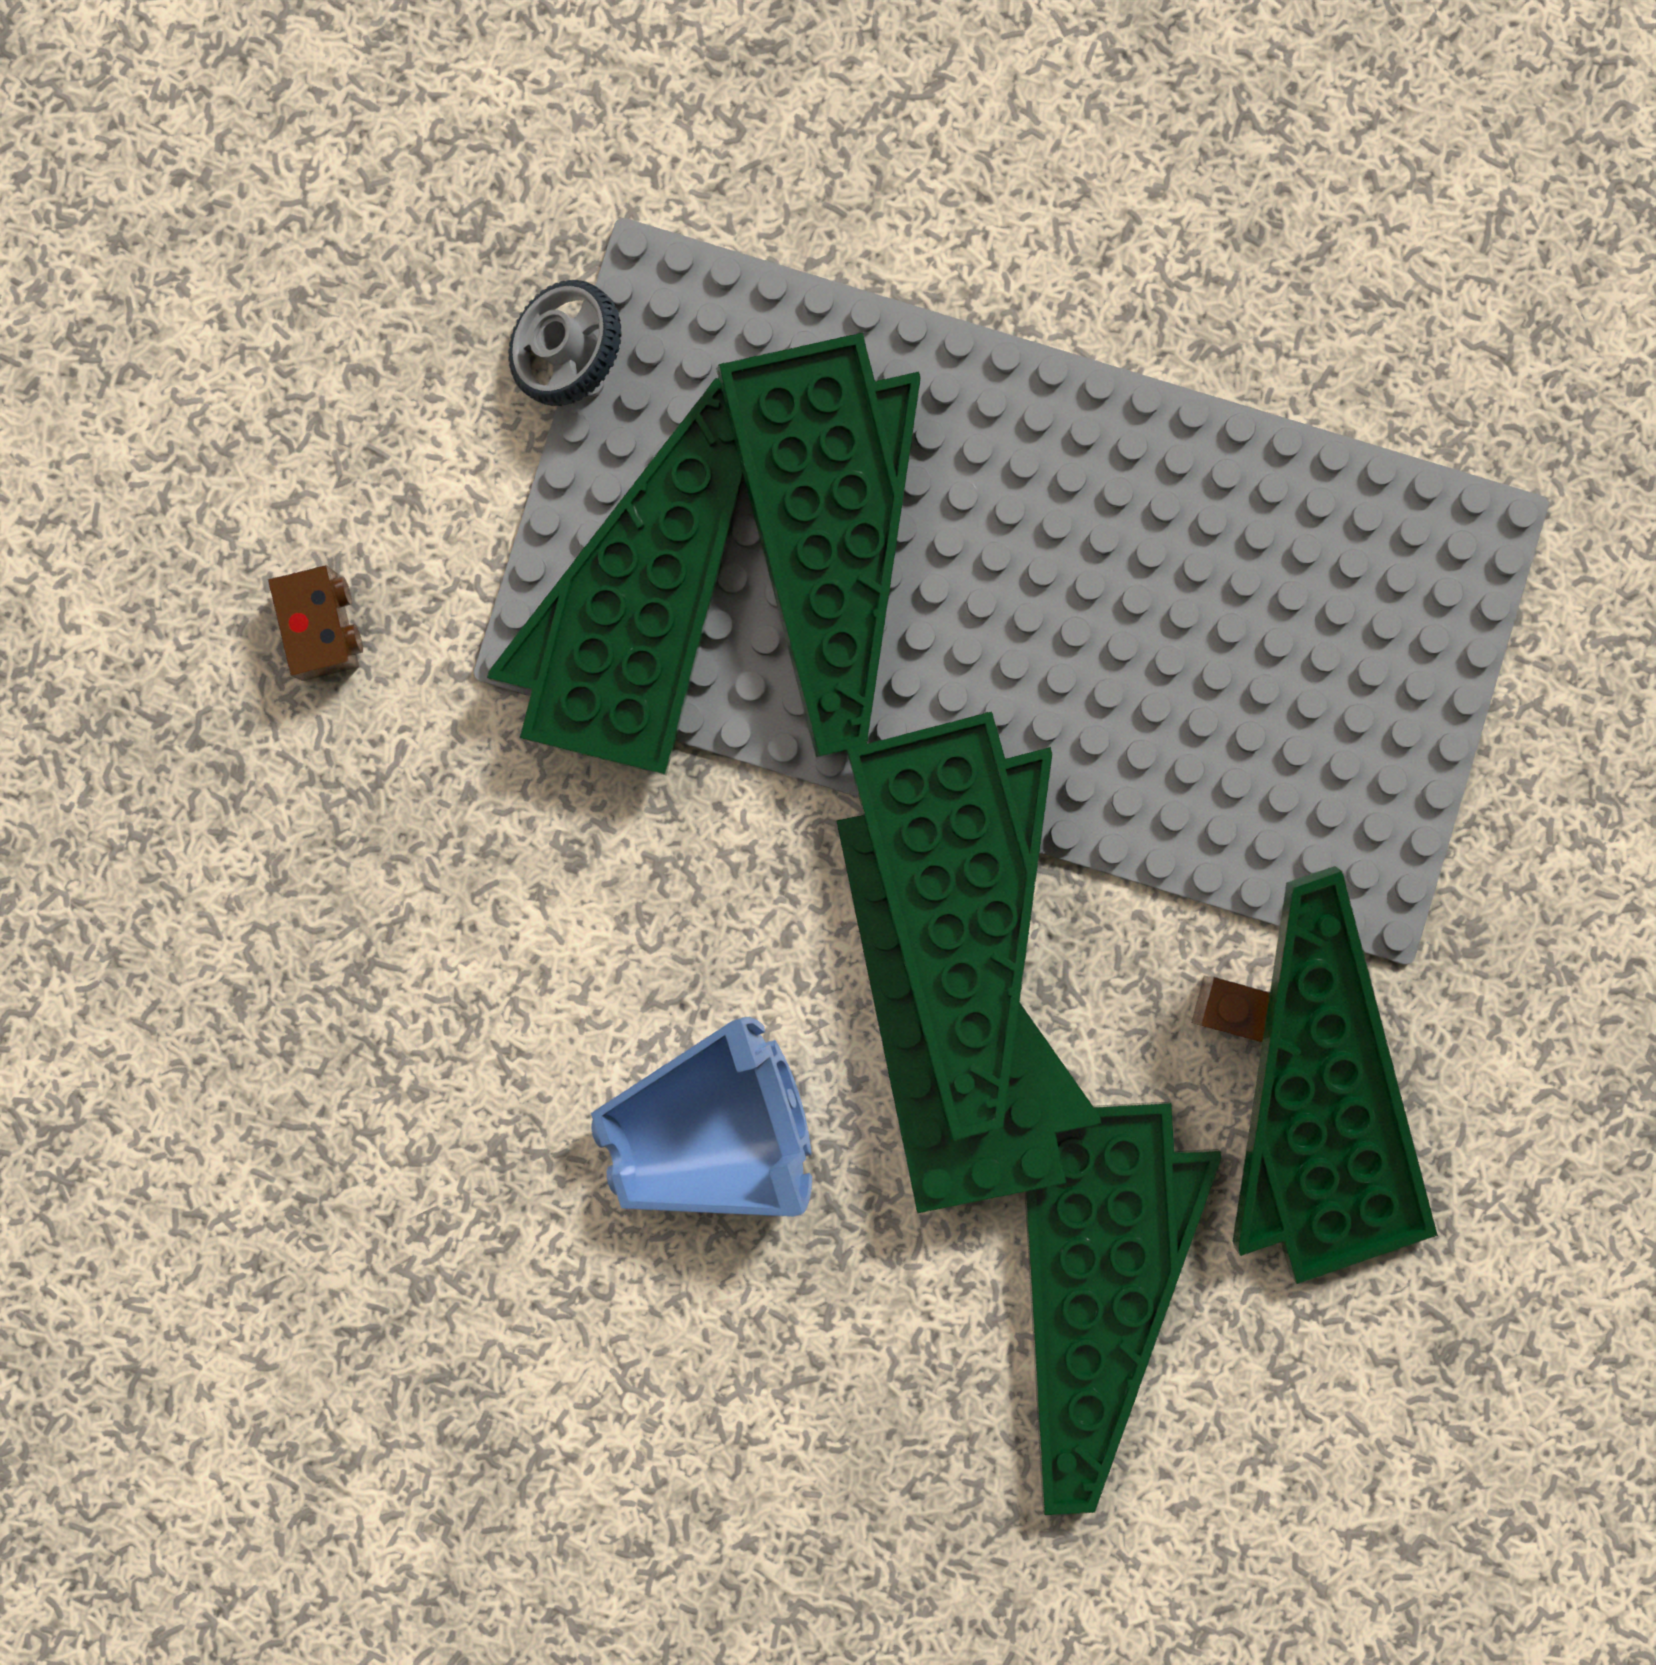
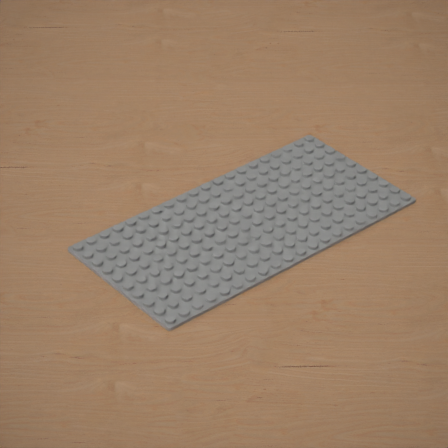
M620 218L615 222L595 286L611 298L618 310L622 327V336L619 338L621 339L620 349L616 353L617 359L614 360V366L609 370L610 373L606 375L604 381L600 382V386L596 387L594 392H589L587 397H583L580 401L575 400L573 404L557 406L474 668V675L479 681L531 696V690L489 680L487 678L488 671L713 380L718 378L716 368L719 364L863 332L875 381L918 371L921 377L867 744L992 711L1005 759L1051 747L1053 755L1040 853L1280 926L1286 882L1336 866L1343 871L1363 951L1401 964H1410L1414 961L1549 504L1544 496L631 219ZM599 329L593 331L597 339L599 336ZM743 476L676 741L859 797L847 750L820 757L815 756Z

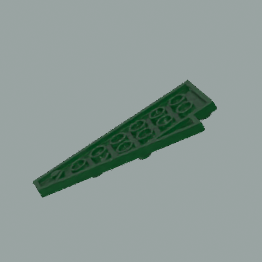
M862 332L719 364L716 368L816 757L864 745L868 741L921 381L919 371L875 381Z
M719 378L713 380L488 671L487 678L491 681L532 691L520 734L521 739L667 776L743 480V472Z
M991 711L847 749L848 759L952 1141L1003 1128L1053 755L1051 747L1005 759Z
M864 815L836 820L917 1214L1066 1183L1056 1133L1101 1124V1118L1021 1003L1019 1004L1003 1128L952 1141Z
M1336 866L1286 882L1232 1240L1234 1248L1240 1256L1281 1242L1290 1276L1296 1284L1438 1236L1343 871Z
M1170 1102L1093 1105L1100 1115L1101 1124L1056 1133L1066 1183L1025 1191L1041 1490L1044 1515L1095 1513L1222 1159L1219 1149L1174 1151L1172 1105Z

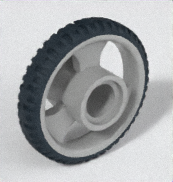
M566 280L548 286L546 289L541 290L540 294H536L533 300L529 301L528 306L524 307V311L520 313V317L516 320V325L512 329L513 333L510 336V348L508 349L509 368L511 369L514 381L522 392L545 405L565 406L575 403V400H582L583 397L589 395V392H594L595 388L600 386V382L606 379V375L610 373V368L614 366V360L617 359L616 353L619 352V345L621 344V339H619L622 336L621 320L611 298L589 282ZM583 301L581 310L574 318L560 310H555L568 302ZM599 329L598 339L596 335L593 333V331ZM531 350L553 365V374L546 386L540 384L533 374L530 359Z

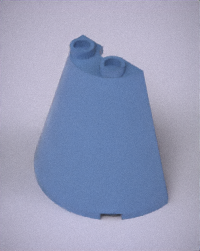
M742 1017L729 1022L591 1113L593 1119L591 1130L594 1141L600 1148L606 1147L612 1158L613 1165L607 1168V1181L612 1193L618 1196L621 1209L788 1217L802 1215L806 1211L811 1196L813 1178L810 1173L803 1174V1162L806 1160V1156L812 1155L806 1117L786 1058L776 1040L766 1042L760 1035L765 1033V1026L752 1017Z

